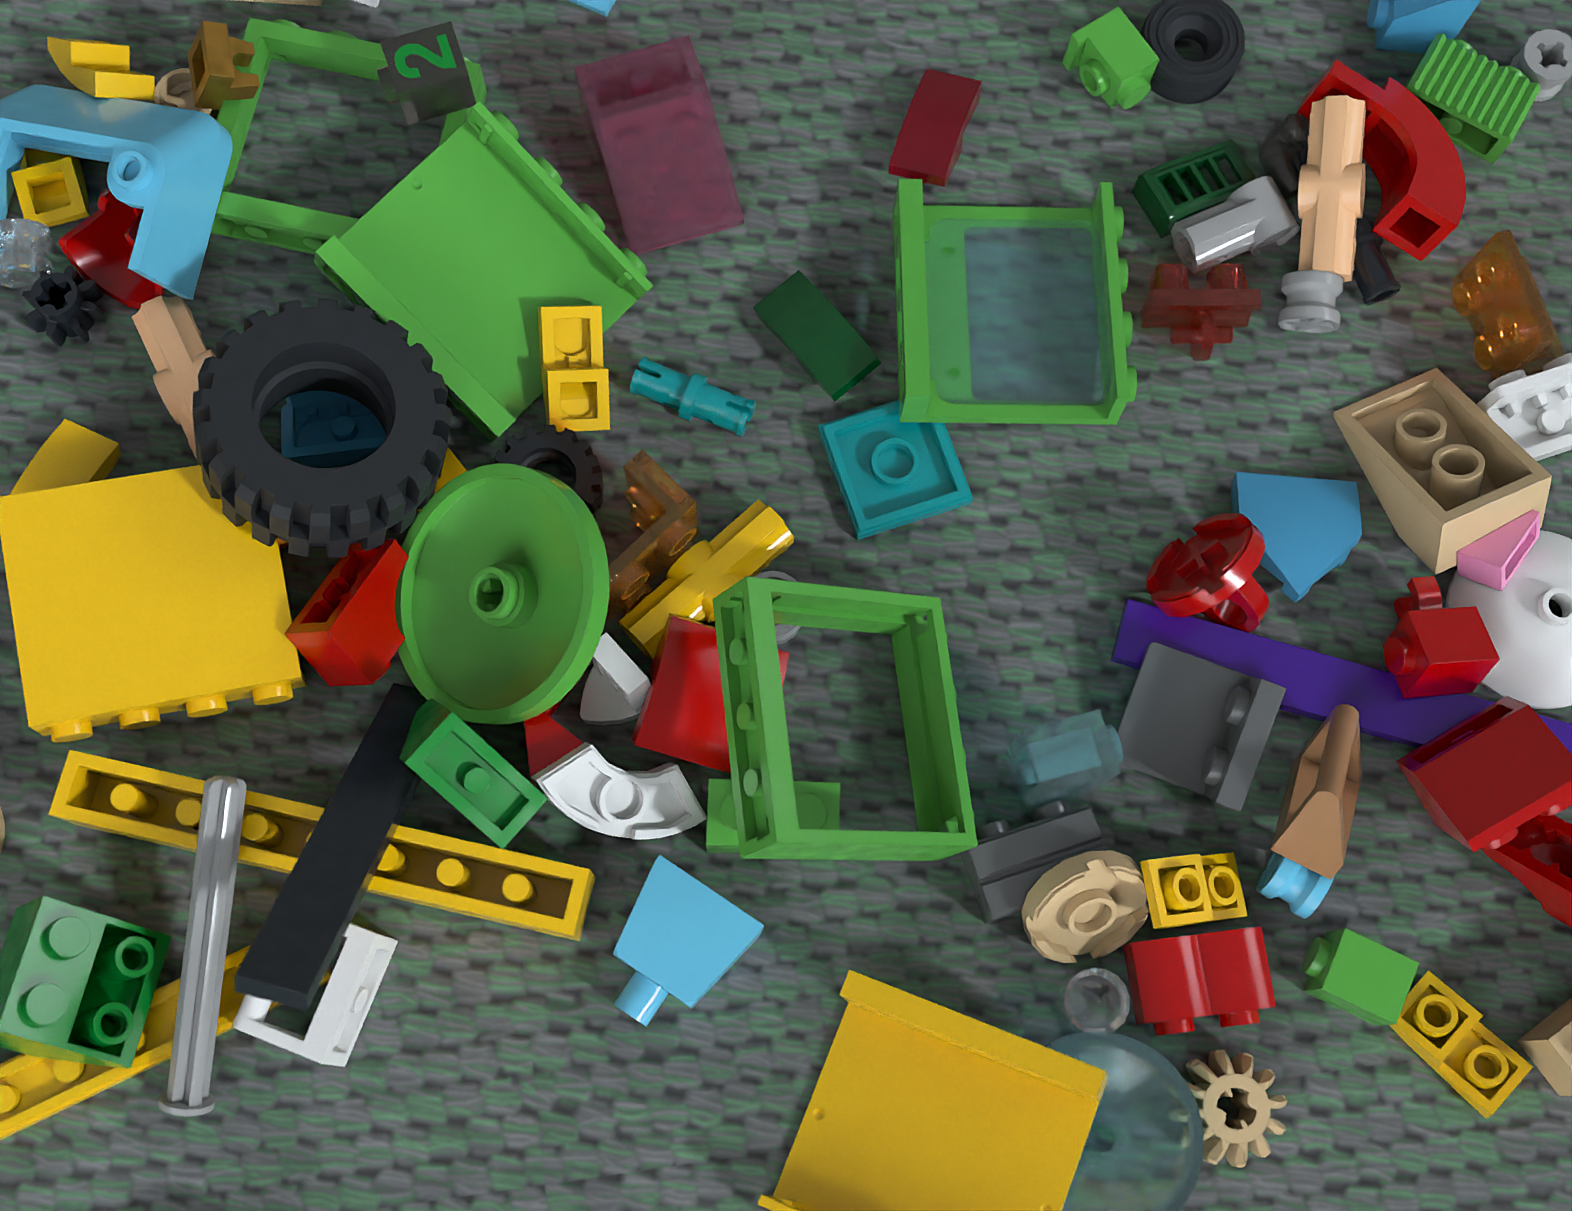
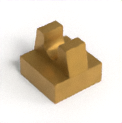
M202 21L187 54L195 108L220 110L225 100L253 99L260 86L258 75L242 73L235 68V66L249 67L255 54L253 43L230 37L227 24Z

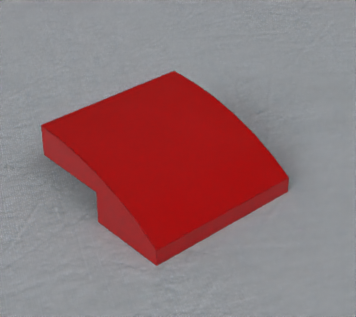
M670 613L649 670V674L652 677L651 685L631 739L636 746L731 774L716 628ZM778 648L783 688L790 653L787 650Z

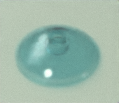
M1103 1031L1079 1032L1066 1035L1044 1045V1047L1103 1069L1109 1077L1062 1211H1180L1189 1199L1200 1175L1204 1154V1132L1202 1119L1193 1093L1178 1070L1153 1048L1136 1039L1117 1033ZM1107 1127L1113 1131L1115 1143L1111 1150L1104 1153L1093 1150L1090 1144V1135L1094 1129Z

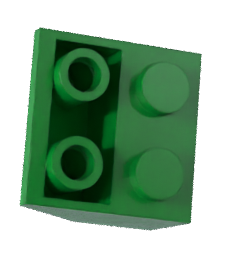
M44 895L17 907L0 953V1047L40 1058L124 1069L131 1068L172 936Z

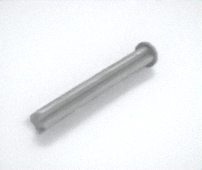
M213 776L204 783L167 1091L162 1093L158 1100V1107L162 1111L177 1116L203 1115L212 1111L215 1106V1097L209 1093L247 787L243 779L233 776Z

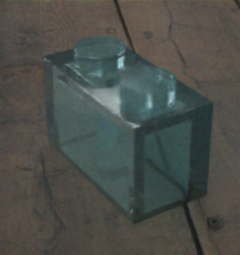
M1100 709L1023 730L1005 751L1023 812L1060 800H1069L1098 791L1120 774L1117 763L1123 761V750L1117 731L1112 724H1104Z

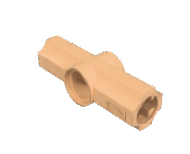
M1348 95L1326 96L1320 101L1312 102L1307 164L1301 166L1298 186L1299 218L1302 219L1298 271H1326L1341 276L1344 280L1343 282L1352 281L1356 252L1357 218H1362L1365 201L1366 170L1365 164L1361 163L1366 112L1364 100H1356Z
M158 296L142 303L140 310L132 316V319L157 371L152 376L156 388L178 425L181 424L187 436L188 444L197 459L192 414L193 393L199 390L198 373L205 358L216 356L211 349H207L192 312L180 296Z

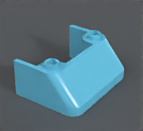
M40 84L27 86L0 99V237L15 187L11 172L20 169L25 148L109 163L107 183L114 197L130 207L144 209L128 269L181 298L193 300L232 155L233 143L228 130L210 115L200 111L123 98L94 97L82 91Z

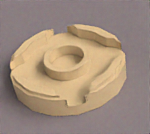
M1108 850L1088 851L1065 859L1048 870L1027 893L1021 914L1023 927L1031 944L1043 957L1061 963L1077 962L1074 955L1090 952L1094 959L1108 955L1128 942L1145 923L1150 909L1146 904L1147 895L1142 870L1131 857Z

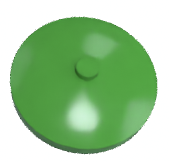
M496 463L470 469L446 483L431 497L417 515L402 545V549L409 558L399 576L395 594L396 622L398 629L405 637V640L398 648L399 656L407 674L419 692L427 700L435 699L461 720L484 724H512L525 721L543 713L560 701L583 675L597 649L604 629L609 601V568L605 545L599 527L584 501L564 482L545 472L515 464Z

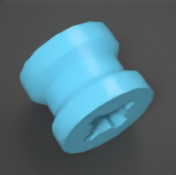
M1274 852L1266 870L1258 881L1256 890L1268 899L1281 898L1289 903L1293 914L1306 919L1319 906L1328 892L1334 877L1330 880Z

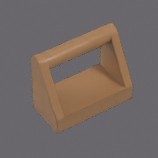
M1347 704L1337 705L1295 759L1290 770L1271 846L1272 851L1330 880L1344 864L1362 778L1359 712L1353 706Z

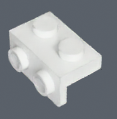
M1572 353L1550 361L1543 366V372L1527 377L1524 370H1517L1497 378L1488 385L1491 392L1476 404L1536 461L1572 450Z

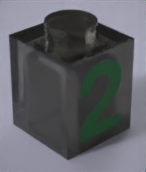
M451 21L380 41L388 66L376 69L387 104L392 105L400 102L407 125L470 108L476 104L469 74Z

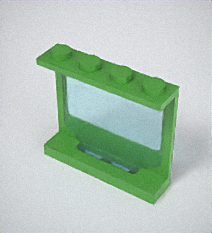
M898 179L893 205V246L899 422L1117 424L1127 402L1135 400L1137 372L1135 366L1127 365L1126 348L1130 346L1132 339L1133 323L1131 312L1123 311L1121 295L1125 294L1127 288L1128 264L1125 258H1118L1117 243L1121 241L1123 234L1124 214L1121 206H1114L1112 182H1100L1091 208L923 205L922 179Z

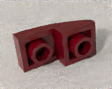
M927 68L916 89L900 129L890 159L888 174L908 179H922L923 184L929 183L945 187L961 154L963 133L980 101L982 81Z

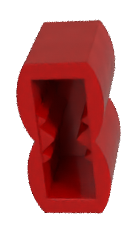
M1262 927L1140 941L1123 946L1136 1024L1153 1023L1155 1036L1195 1031L1193 1017L1218 1014L1220 1028L1260 1023L1258 1009L1276 1007Z

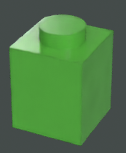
M1347 928L1326 932L1324 939L1318 936L1313 940L1304 957L1302 972L1308 974L1309 978L1303 992L1375 1026L1393 1025L1398 1021L1419 962Z

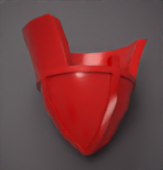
M108 187L99 196L97 203L99 210L59 239L58 244L69 262L86 280H93L105 295L130 308L140 309L142 303L158 296H163L165 288L128 269L144 209L133 208L114 197Z

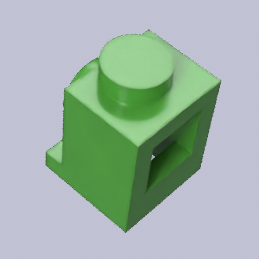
M1118 6L1071 35L1062 63L1068 71L1078 66L1080 68L1081 81L1087 91L1093 96L1101 95L1111 109L1117 105H1120L1123 109H1128L1140 102L1150 91L1151 85L1149 83L1160 59Z

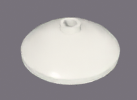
M1540 530V537L1502 592L1458 575V570L1456 569L1448 588L1446 608L1476 606L1500 658L1480 684L1500 698L1509 696L1529 704L1531 708L1556 709L1572 706V539L1553 532ZM1549 600H1554L1559 604L1562 609V617H1557L1550 611Z

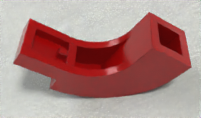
M1335 59L1304 96L1297 113L1310 120L1312 102L1320 101L1326 96L1348 95L1353 99L1365 101L1366 112L1362 157L1375 173L1382 195L1381 207L1372 231L1417 260L1422 261L1459 225L1464 210L1466 180L1458 152L1449 135L1433 113L1403 85L1389 77L1380 88Z

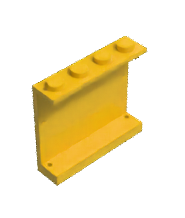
M189 466L0 496V537L28 726L43 736L51 735L52 742L61 743L86 739L93 736L92 727L119 722L120 729L122 730L147 728L161 723L160 714L187 710L188 717L216 715L228 710L227 702L253 697L255 705L280 703L293 698L292 689L306 686L305 677L300 668L297 648L284 634L292 624V617L278 538L269 547L252 538V523L249 521L242 526L236 527L222 513V500L210 497L203 483L202 466Z
M849 970L839 994L848 1001V1004L773 1196L761 1194L757 1204L771 1211H1062L1109 1078L1107 1072Z

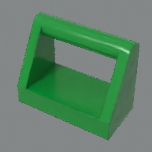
M431 698L418 709L400 759L501 849H504L548 798L444 705Z

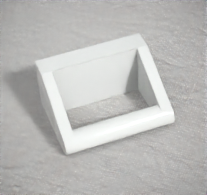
M350 923L344 935L347 937L306 1036L263 1022L272 1001L249 995L244 996L232 1027L320 1064L345 1067L398 940Z

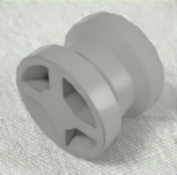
M1545 29L1535 32L1527 39L1521 51L1513 57L1509 66L1523 72L1529 78L1530 83H1539L1541 89L1534 101L1541 102L1551 99L1561 90L1563 84L1572 77V38L1561 31Z
M1317 270L1295 271L1282 277L1281 291L1286 296V306L1279 312V327L1285 330L1310 333H1327L1337 330L1340 327L1341 314L1335 308L1336 298L1343 292V278L1335 273Z

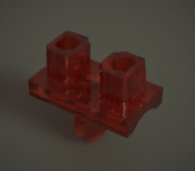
M1159 264L1151 276L1149 296L1140 311L1141 328H1171V344H1189L1190 354L1194 361H1208L1212 354L1213 344H1231L1233 341V328L1248 327L1252 311L1259 310L1262 306L1261 290L1248 289L1242 264H1219L1211 267L1206 274L1207 289H1189L1186 266L1182 264Z

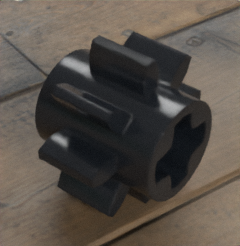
M68 266L64 273L40 271V278L33 284L31 290L23 291L22 296L36 309L28 313L25 317L26 322L37 333L46 331V335L59 347L65 343L66 337L79 336L85 342L90 341L88 331L92 328L95 321L103 322L107 319L100 308L94 304L103 297V292L93 280L83 282L82 277L73 266ZM64 302H67L65 307H60Z

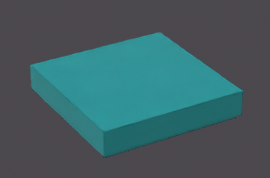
M899 400L818 425L817 431L857 540L969 505L973 501V496L945 423L899 422Z

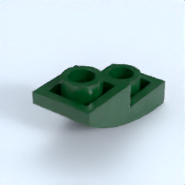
M799 270L753 307L763 324L792 352L803 370L834 402L881 364L878 356L850 323Z

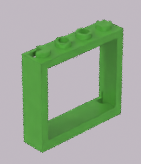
M249 17L242 40L253 43L255 54L249 67L235 66V68L242 73L258 75L260 86L253 99L225 100L220 108L217 121L230 133L233 149L211 233L315 254V251L333 235L339 239L359 220L358 218L229 192L271 59L451 95L452 100L439 145L467 121L472 107L478 101L484 105L487 90L480 64L473 63L463 56L452 54L457 68L443 69L418 54H409L405 57V64L409 68H418L421 77L408 78L399 73L394 60L396 51L405 44L389 42L384 45L359 40L355 36L343 31L325 33L301 28L297 24L284 19H276L270 22Z
M746 576L712 599L740 859L940 861L978 846L974 824L975 815L972 809L965 765L966 754L962 745L956 705L957 694L953 685L947 633L945 632L940 598ZM775 624L891 635L919 832L799 829Z

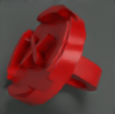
M1222 513L1200 521L1192 528L1197 535L1185 543L1180 538H1177L1175 541L1173 540L1155 559L1146 577V590L1150 593L1151 596L1149 597L1167 617L1184 618L1204 612L1216 624L1249 633L1255 631L1269 608V599L1266 593L1252 576V573L1259 566L1265 551L1264 536L1248 517L1242 513Z

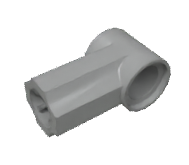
M1263 176L1237 189L1224 203L1176 222L1171 230L1174 248L1183 265L1194 274L1247 251H1250L1254 256L1261 254L1259 248L1273 242H1277L1278 246L1283 245L1299 232L1300 226L1274 179L1271 176Z

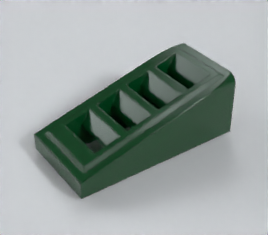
M1231 139L1161 164L1140 174L1133 187L1132 194L1162 239L1171 234V230L1176 222L1224 203L1233 192L1257 179V177ZM1226 158L1240 182L1231 185L1217 162ZM1204 168L1208 170L1219 190L1213 191L1200 170ZM1184 178H1190L1201 195L1200 197L1195 198L1184 182ZM1172 185L1183 203L1176 205L1166 187Z

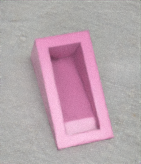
M1531 510L1458 550V575L1502 592L1540 537V512Z

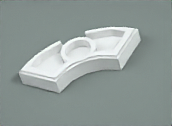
M585 742L530 777L539 791L564 815L591 830L611 836L636 840L662 838L685 831L707 819L680 768L672 762L649 771H624L609 764L592 744Z

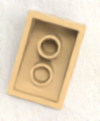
M1438 368L1333 412L1335 421L1398 536L1435 575L1457 565L1458 550L1531 510L1540 512V528L1542 527L1552 475Z

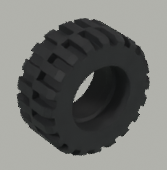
M318 298V307L303 308L300 300L279 303L278 314L268 316L265 310H259L244 318V332L242 334L235 329L228 330L215 343L216 357L205 358L198 373L199 390L193 393L192 414L197 464L202 466L203 483L210 497L222 500V513L236 527L242 526L247 521L252 523L253 539L269 547L274 544L276 538L289 542V554L308 557L310 547H327L328 558L348 556L349 544L360 542L362 548L368 551L384 544L388 528L394 533L401 534L413 524L416 509H422L435 493L437 479L441 477L451 428V409L445 405L448 390L443 376L437 372L431 373L433 358L425 347L420 343L410 347L407 344L409 331L394 320H389L386 325L375 320V310L358 304L355 305L354 312L337 308L338 300ZM307 391H329L348 396L370 410L382 425L385 432V440L373 454L355 464L331 469L314 468L293 462L278 453L263 438L259 425L264 415L283 399Z

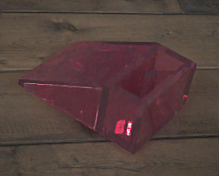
M689 35L574 67L580 106L629 250L635 255H639L744 224L742 210L708 87Z

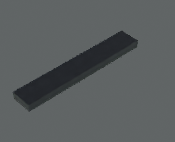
M393 683L234 975L235 992L308 1010L422 779L400 759L414 716L418 709L427 701L417 688Z

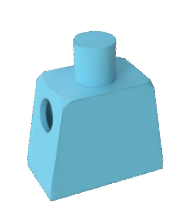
M659 855L651 868L613 952V955L636 970L614 1005L646 1027L668 994H671L692 1009L755 942L763 931L764 925Z

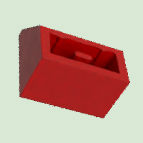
M1505 696L1396 761L1435 825L1473 852L1480 848L1482 850L1498 848L1511 841L1518 834L1517 827L1539 814L1541 816H1550L1559 813L1572 805V754L1529 704L1509 696Z

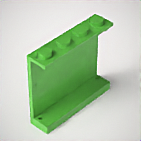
M478 101L472 107L467 121L339 239L333 235L316 250L313 264L354 305L358 304L375 310V320L386 325L389 320H394L408 330L407 344L411 347L416 343H420L432 356L433 365L431 373L437 372L443 376L448 390L447 399L490 442H493L543 393L537 306L600 305L602 306L603 334L639 298L647 293L653 285L645 277L648 271L643 262L628 248L622 247L619 250L603 233L606 227L600 216L586 203L579 202L576 204L560 187L563 181L555 168L540 156L534 159L517 141L519 139L518 131L510 120L497 110H493L490 113Z

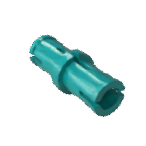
M642 357L638 363L641 371L636 369L631 380V394L640 395L678 410V417L690 422L695 417L733 432L741 438L744 436L747 426H745L746 421L750 422L756 407L755 400L746 399L708 384V377L696 372L691 377L655 363L647 357Z

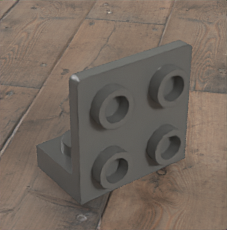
M1150 642L1147 645L1107 756L1115 763L1203 794L1215 803L1241 812L1286 688L1260 678L1239 673L1157 642Z

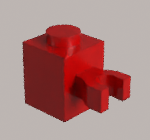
M1434 576L1411 578L1407 583V587L1412 597H1401L1395 600L1394 608L1400 622L1382 645L1385 664L1388 670L1394 674L1403 698L1472 693L1500 660L1477 607L1443 608L1441 591Z

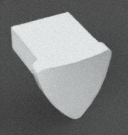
M606 632L601 636L592 657L594 666L585 683L582 695L580 717L586 724H620L639 718L651 685L648 677Z

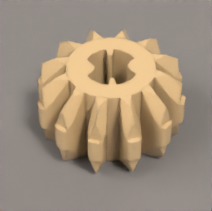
M1225 1050L1210 1051L1208 1066L1198 1059H1191L1186 1063L1187 1072L1196 1083L1195 1085L1183 1081H1174L1171 1086V1090L1176 1095L1189 1098L1188 1107H1175L1169 1112L1170 1118L1173 1121H1192L1193 1123L1183 1132L1180 1141L1184 1146L1191 1148L1203 1142L1202 1159L1207 1163L1217 1164L1225 1154L1231 1166L1245 1167L1248 1150L1258 1157H1266L1270 1154L1271 1150L1262 1134L1263 1132L1282 1135L1286 1130L1284 1124L1270 1118V1109H1281L1287 1103L1284 1095H1267L1265 1092L1273 1083L1275 1074L1270 1069H1262L1253 1073V1056L1248 1053H1238L1231 1062ZM1220 1096L1231 1097V1103L1240 1108L1237 1120L1226 1119V1113L1217 1108V1101Z

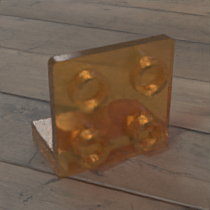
M1505 230L1495 233L1453 279L1454 286L1452 289L1454 307L1459 315L1468 318L1475 335L1473 344L1475 359L1483 370H1489L1493 381L1517 370H1524L1527 377L1543 372L1542 368L1544 365L1565 355L1526 258L1521 256L1512 232Z
M643 449L623 467L628 487L625 495L634 506L629 511V514L645 533L608 566L609 601L606 617L609 620L620 610L626 615L642 599L650 595L653 588L649 583L665 568L669 570L679 557L695 545L694 542L699 538L696 502Z

